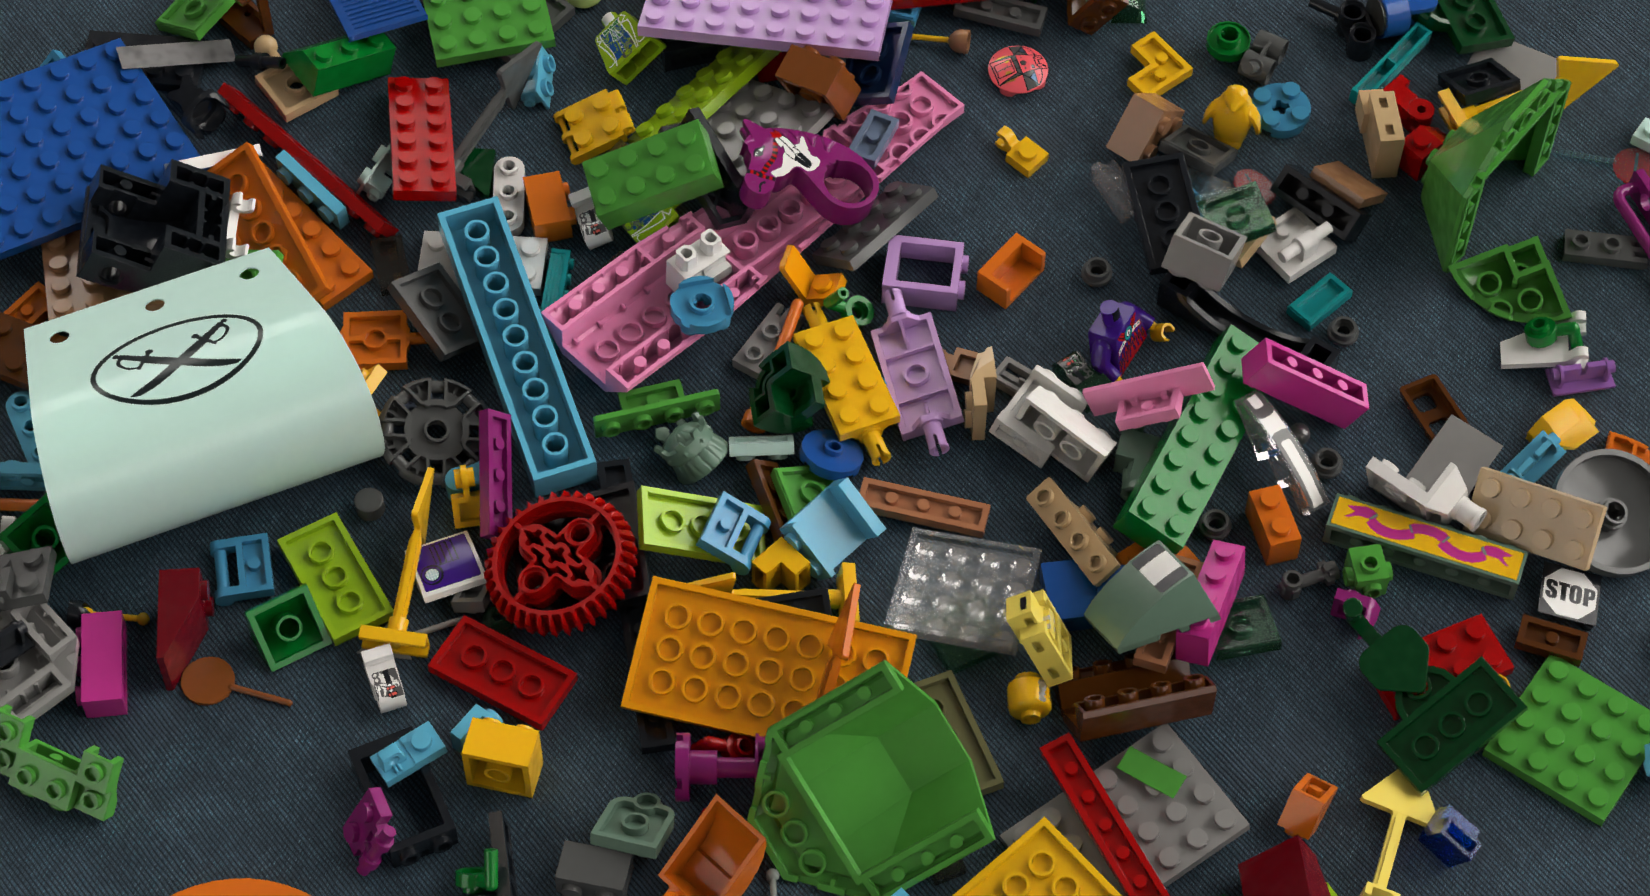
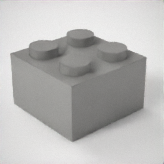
M1189 212L1174 233L1161 267L1168 269L1176 277H1186L1197 282L1205 290L1220 292L1235 269L1247 237Z

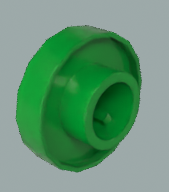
M1219 22L1208 31L1206 47L1211 56L1217 60L1235 62L1242 59L1245 52L1249 49L1251 37L1248 30L1236 22Z

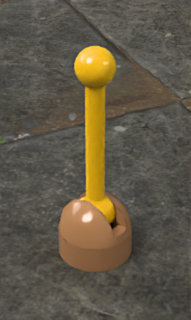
M958 29L951 33L949 37L912 34L911 39L948 43L953 51L968 54L971 31Z

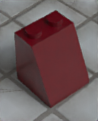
M1299 835L1238 864L1243 896H1331L1316 855Z

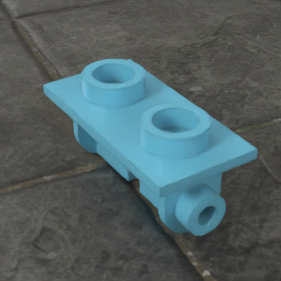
M541 46L528 77L529 81L526 82L521 100L527 107H534L536 103L542 102L546 109H550L551 96L554 93L552 84L553 72L556 70V64L553 56L548 54L543 46Z
M1542 430L1500 472L1536 483L1567 452L1559 445L1561 440L1555 433L1551 432L1548 435Z

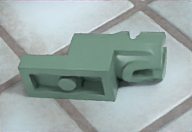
M1145 426L1138 429L1123 430L1116 450L1113 471L1122 473L1120 496L1125 501H1127L1160 441L1159 437L1144 433Z

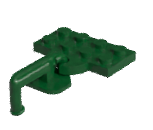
M1349 598L1343 603V612L1345 613L1346 620L1369 646L1360 656V670L1377 690L1396 692V710L1402 720L1377 741V745L1420 795L1423 796L1528 710L1527 706L1482 656L1457 677H1454L1445 669L1428 666L1429 646L1412 627L1398 625L1381 636L1361 614L1363 610L1361 601L1357 598Z

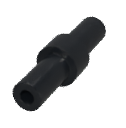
M255 52L252 55H236L235 64L237 66L251 67L257 71H265L269 68L284 69L286 67V59L284 57L270 56L268 53Z

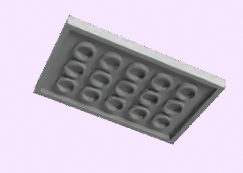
M1168 723L1160 725L1131 746L1187 776L1174 798L1159 792L1116 768L1129 747L1094 770L1095 775L1165 888L1250 829L1248 821ZM1064 792L999 835L1000 841L1007 849L1045 816L1122 896H1126Z

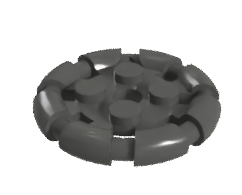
M431 377L422 378L402 386L400 393L396 396L392 395L387 400L379 416L385 442L384 459L389 466L393 464L398 469L400 477L418 486H421L429 464H442L441 472H434L433 485H441V489L446 488L445 476L449 470L459 465H466L467 467L479 461V411L487 409V406L483 400L479 401L473 395L474 391L469 387L444 378L443 381L431 380ZM431 393L443 394V399H431ZM409 401L417 405L411 412L405 406ZM464 404L469 410L463 415L456 408L458 405ZM431 425H440L444 428L445 435L442 438L436 439L428 434L427 429ZM404 426L403 434L394 433V427ZM469 429L478 431V437H469ZM408 449L413 457L410 462L402 456ZM462 452L468 457L464 464L458 460Z

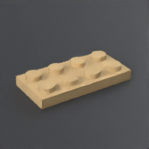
M1488 467L1480 468L1471 501L1486 509L1487 515L1474 532L1470 531L1465 525L1463 530L1504 544L1517 546L1519 549L1583 571L1590 569L1607 511L1606 506Z

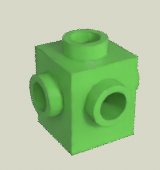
M1381 544L1348 548L1342 570L1345 586H1350L1351 590H1356L1362 595L1373 599L1386 594L1388 583L1393 580V570L1390 561H1385Z

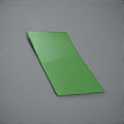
M1132 746L1129 747L1116 767L1171 798L1175 797L1187 778L1186 775L1151 758Z

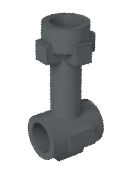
M1323 560L1317 562L1316 570L1302 575L1296 570H1289L1283 573L1277 590L1282 598L1291 601L1299 598L1302 588L1319 582L1325 583L1327 586L1335 584V580L1340 578L1337 564L1333 560L1329 562Z

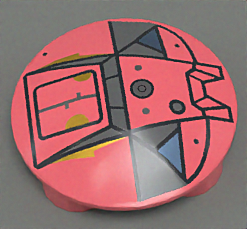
M1009 46L997 51L992 56L988 64V74L991 81L1000 88L999 90L1002 95L1012 97L1016 94H1025L1042 89L1046 84L1048 65L1044 57L1032 48Z

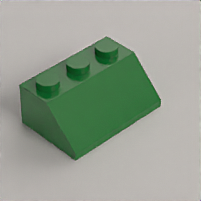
M384 32L353 42H349L347 36L344 35L282 54V57L286 59V64L314 97L390 74L396 47Z

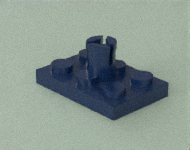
M909 21L887 23L879 61L846 59V69L855 76L854 80L861 88L853 106L894 104L898 86L901 85V75L914 27Z

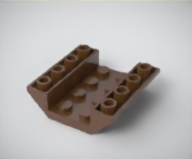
M1175 647L1165 674L1133 665L1135 653L1126 655L1123 660L1114 662L1108 659L1093 662L1092 666L1085 668L1073 666V679L1055 685L1053 688L1064 723L1076 738L1082 742L1210 715L1213 712L1216 698V685L1207 675L1191 674L1189 662L1176 660Z

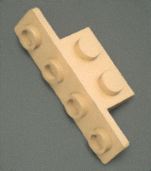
M1046 478L1026 497L1030 505L1094 586L1099 587L1120 568V563L1115 558L1118 554L1110 545L1114 541L1113 538L1101 526L1097 529L1093 524L1096 520L1093 513L1085 505L1079 508L1071 502L1052 478Z

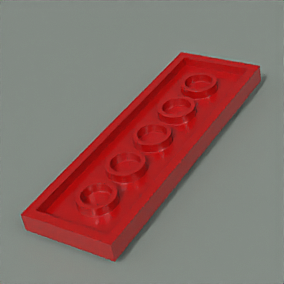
M388 77L387 91L393 200L456 201L457 190L449 79L438 77Z

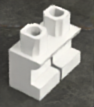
M707 229L701 233L700 239L691 245L684 244L676 250L674 256L666 260V284L675 292L683 280L694 276H708L714 278L715 283L719 282L732 273V265L726 261L725 257L731 251L722 243L721 237L714 230Z

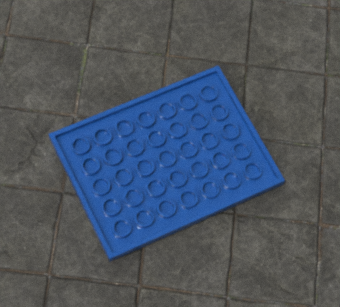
M121 38L0 81V260L81 229L85 189L90 185L101 164L158 184L165 171L164 164L170 163L171 159L179 161L200 156L142 69H122L116 47L126 46Z

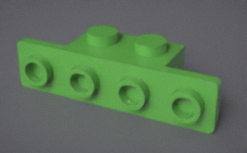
M680 379L636 388L628 392H618V402L621 410L594 416V433L596 438L604 436L614 437L630 430H645L653 425L666 422L676 423L681 418L692 417L691 414L693 412H699L700 416H707L720 410V393L718 389L685 396Z

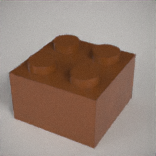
M791 44L775 74V77L787 93L798 94L807 101H817L819 105L821 102L828 104L834 111V117L845 121L861 91V88L854 80L855 76L846 69V63L833 55H830L829 58L824 57L816 49L807 45L801 48Z

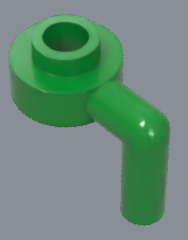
M845 287L837 289L823 300L824 307L839 312L841 318L853 315L852 310L855 311L857 318L855 316L854 318L859 329L869 324L874 317V308L867 298L855 295L844 301L849 297V291Z
M1536 317L1530 320L1524 327L1527 343L1535 348L1548 347L1557 340L1558 336L1568 335L1571 350L1575 347L1583 346L1580 327L1576 322L1556 324L1550 318Z
M484 849V867H464L455 870V885L462 888L463 893L475 894L483 892V889L487 891L497 889L498 849Z

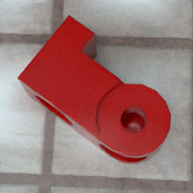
M1400 74L1384 87L1383 91H1394L1402 126L1409 132L1414 131L1420 125L1431 126L1435 112L1433 104L1426 99L1419 98L1408 89L1410 80Z

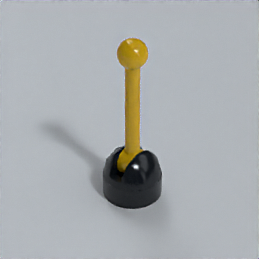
M70 599L67 611V625L80 627L81 614L96 612L92 610L88 603ZM145 612L138 615L123 614L125 621L137 622L142 626L147 625L150 621L149 615Z

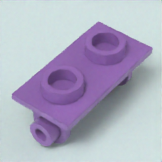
M1607 357L1602 358L1600 361L1587 362L1585 369H1582L1581 363L1566 366L1557 364L1554 368L1545 369L1553 397L1616 387L1611 374L1616 371V365L1614 360H1608Z

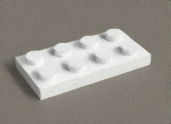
M424 231L418 271L440 262L459 288L440 231ZM513 236L535 296H542L549 246L548 238Z

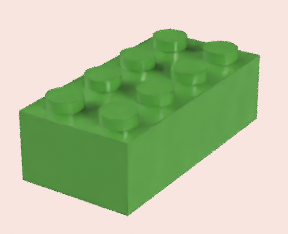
M699 119L582 162L596 215L608 230L724 188L709 134Z

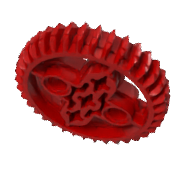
M564 490L561 496L558 497L551 491L549 499L545 500L544 497L539 495L538 503L532 504L527 501V508L521 511L516 508L517 516L513 519L506 517L507 526L497 527L500 536L491 537L493 547L486 549L489 558L484 560L486 571L483 573L487 581L486 589L489 592L491 601L508 622L514 623L521 630L526 628L532 635L538 631L540 635L545 637L550 631L552 635L558 637L560 631L564 630L565 634L570 636L572 628L577 627L578 630L583 632L584 624L589 622L595 626V618L598 616L607 619L605 611L608 608L617 610L615 600H625L623 590L631 589L629 579L636 577L633 567L638 566V560L635 556L638 554V549L635 545V536L631 531L629 523L625 521L622 513L616 510L610 502L606 504L605 500L600 496L595 499L589 492L583 496L581 492L576 490L571 496L569 492ZM584 517L573 519L558 534L543 526V524L559 518ZM608 529L613 536L616 552L612 568L603 582L602 572L593 561L602 552L603 533ZM519 545L521 556L529 564L518 577V593L513 597L507 586L506 577L510 559ZM574 555L579 559L581 563L577 562ZM541 563H543V564L545 565V567H546V569L548 570V572L545 570V568H543V566L541 565ZM563 592L581 601L570 607L558 610L531 609L532 607L545 608L550 606Z

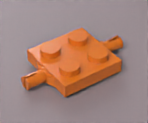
M403 310L343 312V327L340 333L351 350L360 370L362 368L368 370L377 364L385 370H407L408 352L411 345L427 344L419 332H410L408 317Z

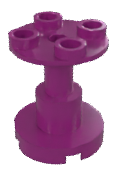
M676 733L675 779L677 781V788L675 789V801L690 802L691 785H717L718 778H755L756 782L766 736H759V733H756L755 758L718 757V750H691V733Z

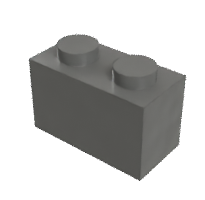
M565 840L555 874L556 891L563 896H627L634 871L633 854Z

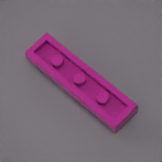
M487 408L479 411L480 537L491 540V537L500 536L497 527L507 526L506 517L512 518L511 415Z

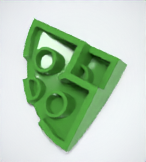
M1538 236L1512 246L1505 244L1448 266L1453 279L1465 295L1488 313L1499 318L1521 323H1528L1536 317H1547L1554 320L1555 323L1572 318Z

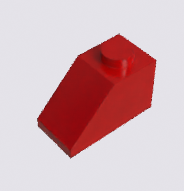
M1420 125L1405 137L1399 167L1415 181L1420 180L1427 171L1428 165L1425 163L1433 149L1439 150L1442 147L1447 135L1437 127Z

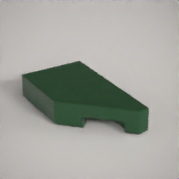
M474 148L464 162L465 166L461 173L472 179L475 189L481 194V198L485 200L491 196L496 149Z

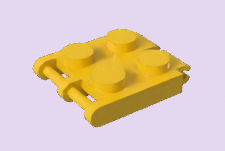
M604 89L553 115L555 123L561 127L563 132L561 138L563 143L569 147L571 152L570 161L573 165H578L629 141L627 136L636 131L618 89L611 92ZM565 121L568 122V125H569V127H570V130H569V131H568V128H567V126H566ZM573 142L576 143V145H577L579 151H576V148H575Z

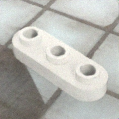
M509 156L501 158L494 166L493 197L498 196L505 217L512 218L507 220L512 236H518L524 230L525 192L523 184L525 167L520 159Z

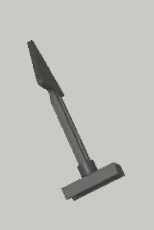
M535 41L498 69L497 77L501 89L491 99L454 152L456 196L471 202L476 195L472 179L460 173L465 166L464 162L503 108L505 101L509 108L515 110L542 43Z

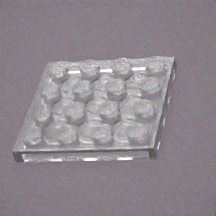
M912 527L884 627L916 634L917 639L1016 656L1020 642L1006 620V599L1028 590L1033 592L1042 549Z

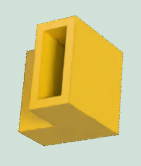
M780 537L752 561V583L759 589L773 590L782 583L789 590L801 591L810 584V561L783 537Z

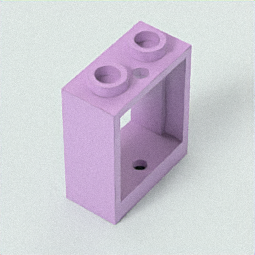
M895 235L888 243L882 295L885 291L889 290L892 300H895L892 288H898L903 293L905 306L956 311L958 299L964 300L966 281H960L961 274L968 273L969 256L964 255V242ZM901 258L954 263L951 285L943 286L898 280Z

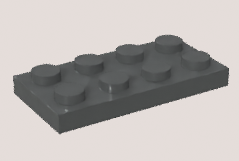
M899 181L888 184L884 188V192L875 199L870 213L864 220L853 225H842V228L835 235L821 243V247L812 254L816 263L850 271L857 270L939 197L935 188Z

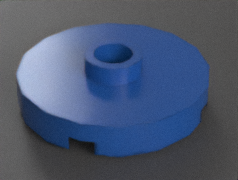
M813 430L804 436L799 448V456L802 463L806 462L810 466L809 470L812 473L827 480L835 481L851 475L853 477L856 476L864 460L863 450L852 438L840 442L835 430Z

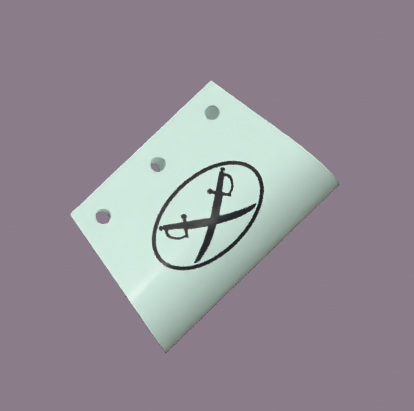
M269 247L24 329L30 409L37 453L55 525L64 551L71 564L381 457L385 452L384 436L378 412L351 350L326 311ZM247 269H257L259 271L258 275L251 279H242L240 277V274ZM161 300L165 303L159 310H146V305L152 301ZM66 332L69 334V337L63 342L53 343L50 341V338L56 333Z

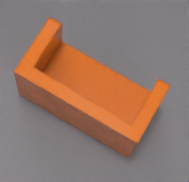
M1016 232L977 272L976 290L1004 309H1007L1044 271L1046 252Z

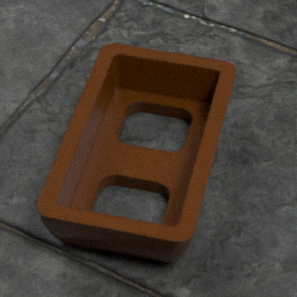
M1431 374L1400 387L1402 400L1430 442L1435 438V435L1429 425L1440 420L1447 421L1451 414L1469 424L1437 375ZM1423 396H1429L1435 403L1436 408L1420 412L1413 401Z

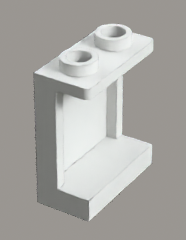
M1036 365L1006 408L997 416L988 432L1036 466L1042 468L1056 446L1015 418L1026 398L1040 385L1044 389L1054 392L1060 401L1071 409L1078 410L1081 413L1088 403L1079 390L1063 383L1052 371Z

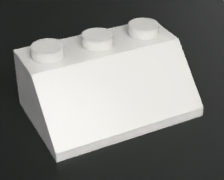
M1040 385L1029 394L1015 418L1056 447L1051 456L1087 483L1117 444L1105 430L1095 427L1085 419L1081 412L1071 409L1060 401L1054 392L1046 390Z

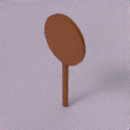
M203 657L193 661L186 667L181 677V688L184 695L191 702L198 705L217 704L226 699L232 691L286 706L293 704L290 699L236 685L232 667L225 660L218 657Z

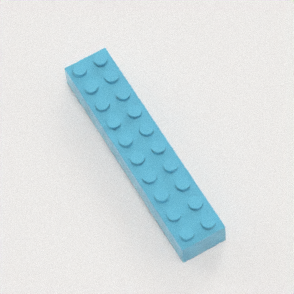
M498 196L437 213L442 241L502 407L506 414L511 415V432L535 498H538L539 495L551 494V491L554 493L598 479L596 459Z

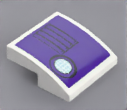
M467 530L422 545L415 581L425 603L487 583L484 578V568Z

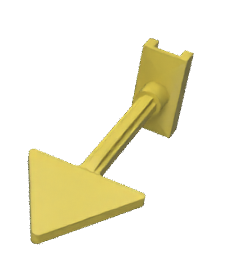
M1397 769L1362 794L1360 798L1362 803L1390 813L1391 818L1373 882L1367 881L1359 896H1401V894L1386 888L1405 820L1433 831H1437L1440 827L1429 791L1421 796Z

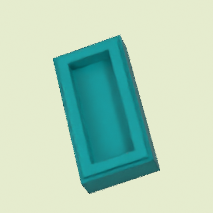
M1329 272L1287 306L1286 313L1310 332L1352 297L1353 290Z

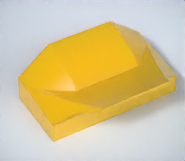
M1573 398L1563 400L1541 416L1527 432L1526 439L1531 442L1542 430L1548 435L1553 432L1560 438L1561 442L1559 445L1564 450H1575L1599 433V430L1595 426L1596 421Z

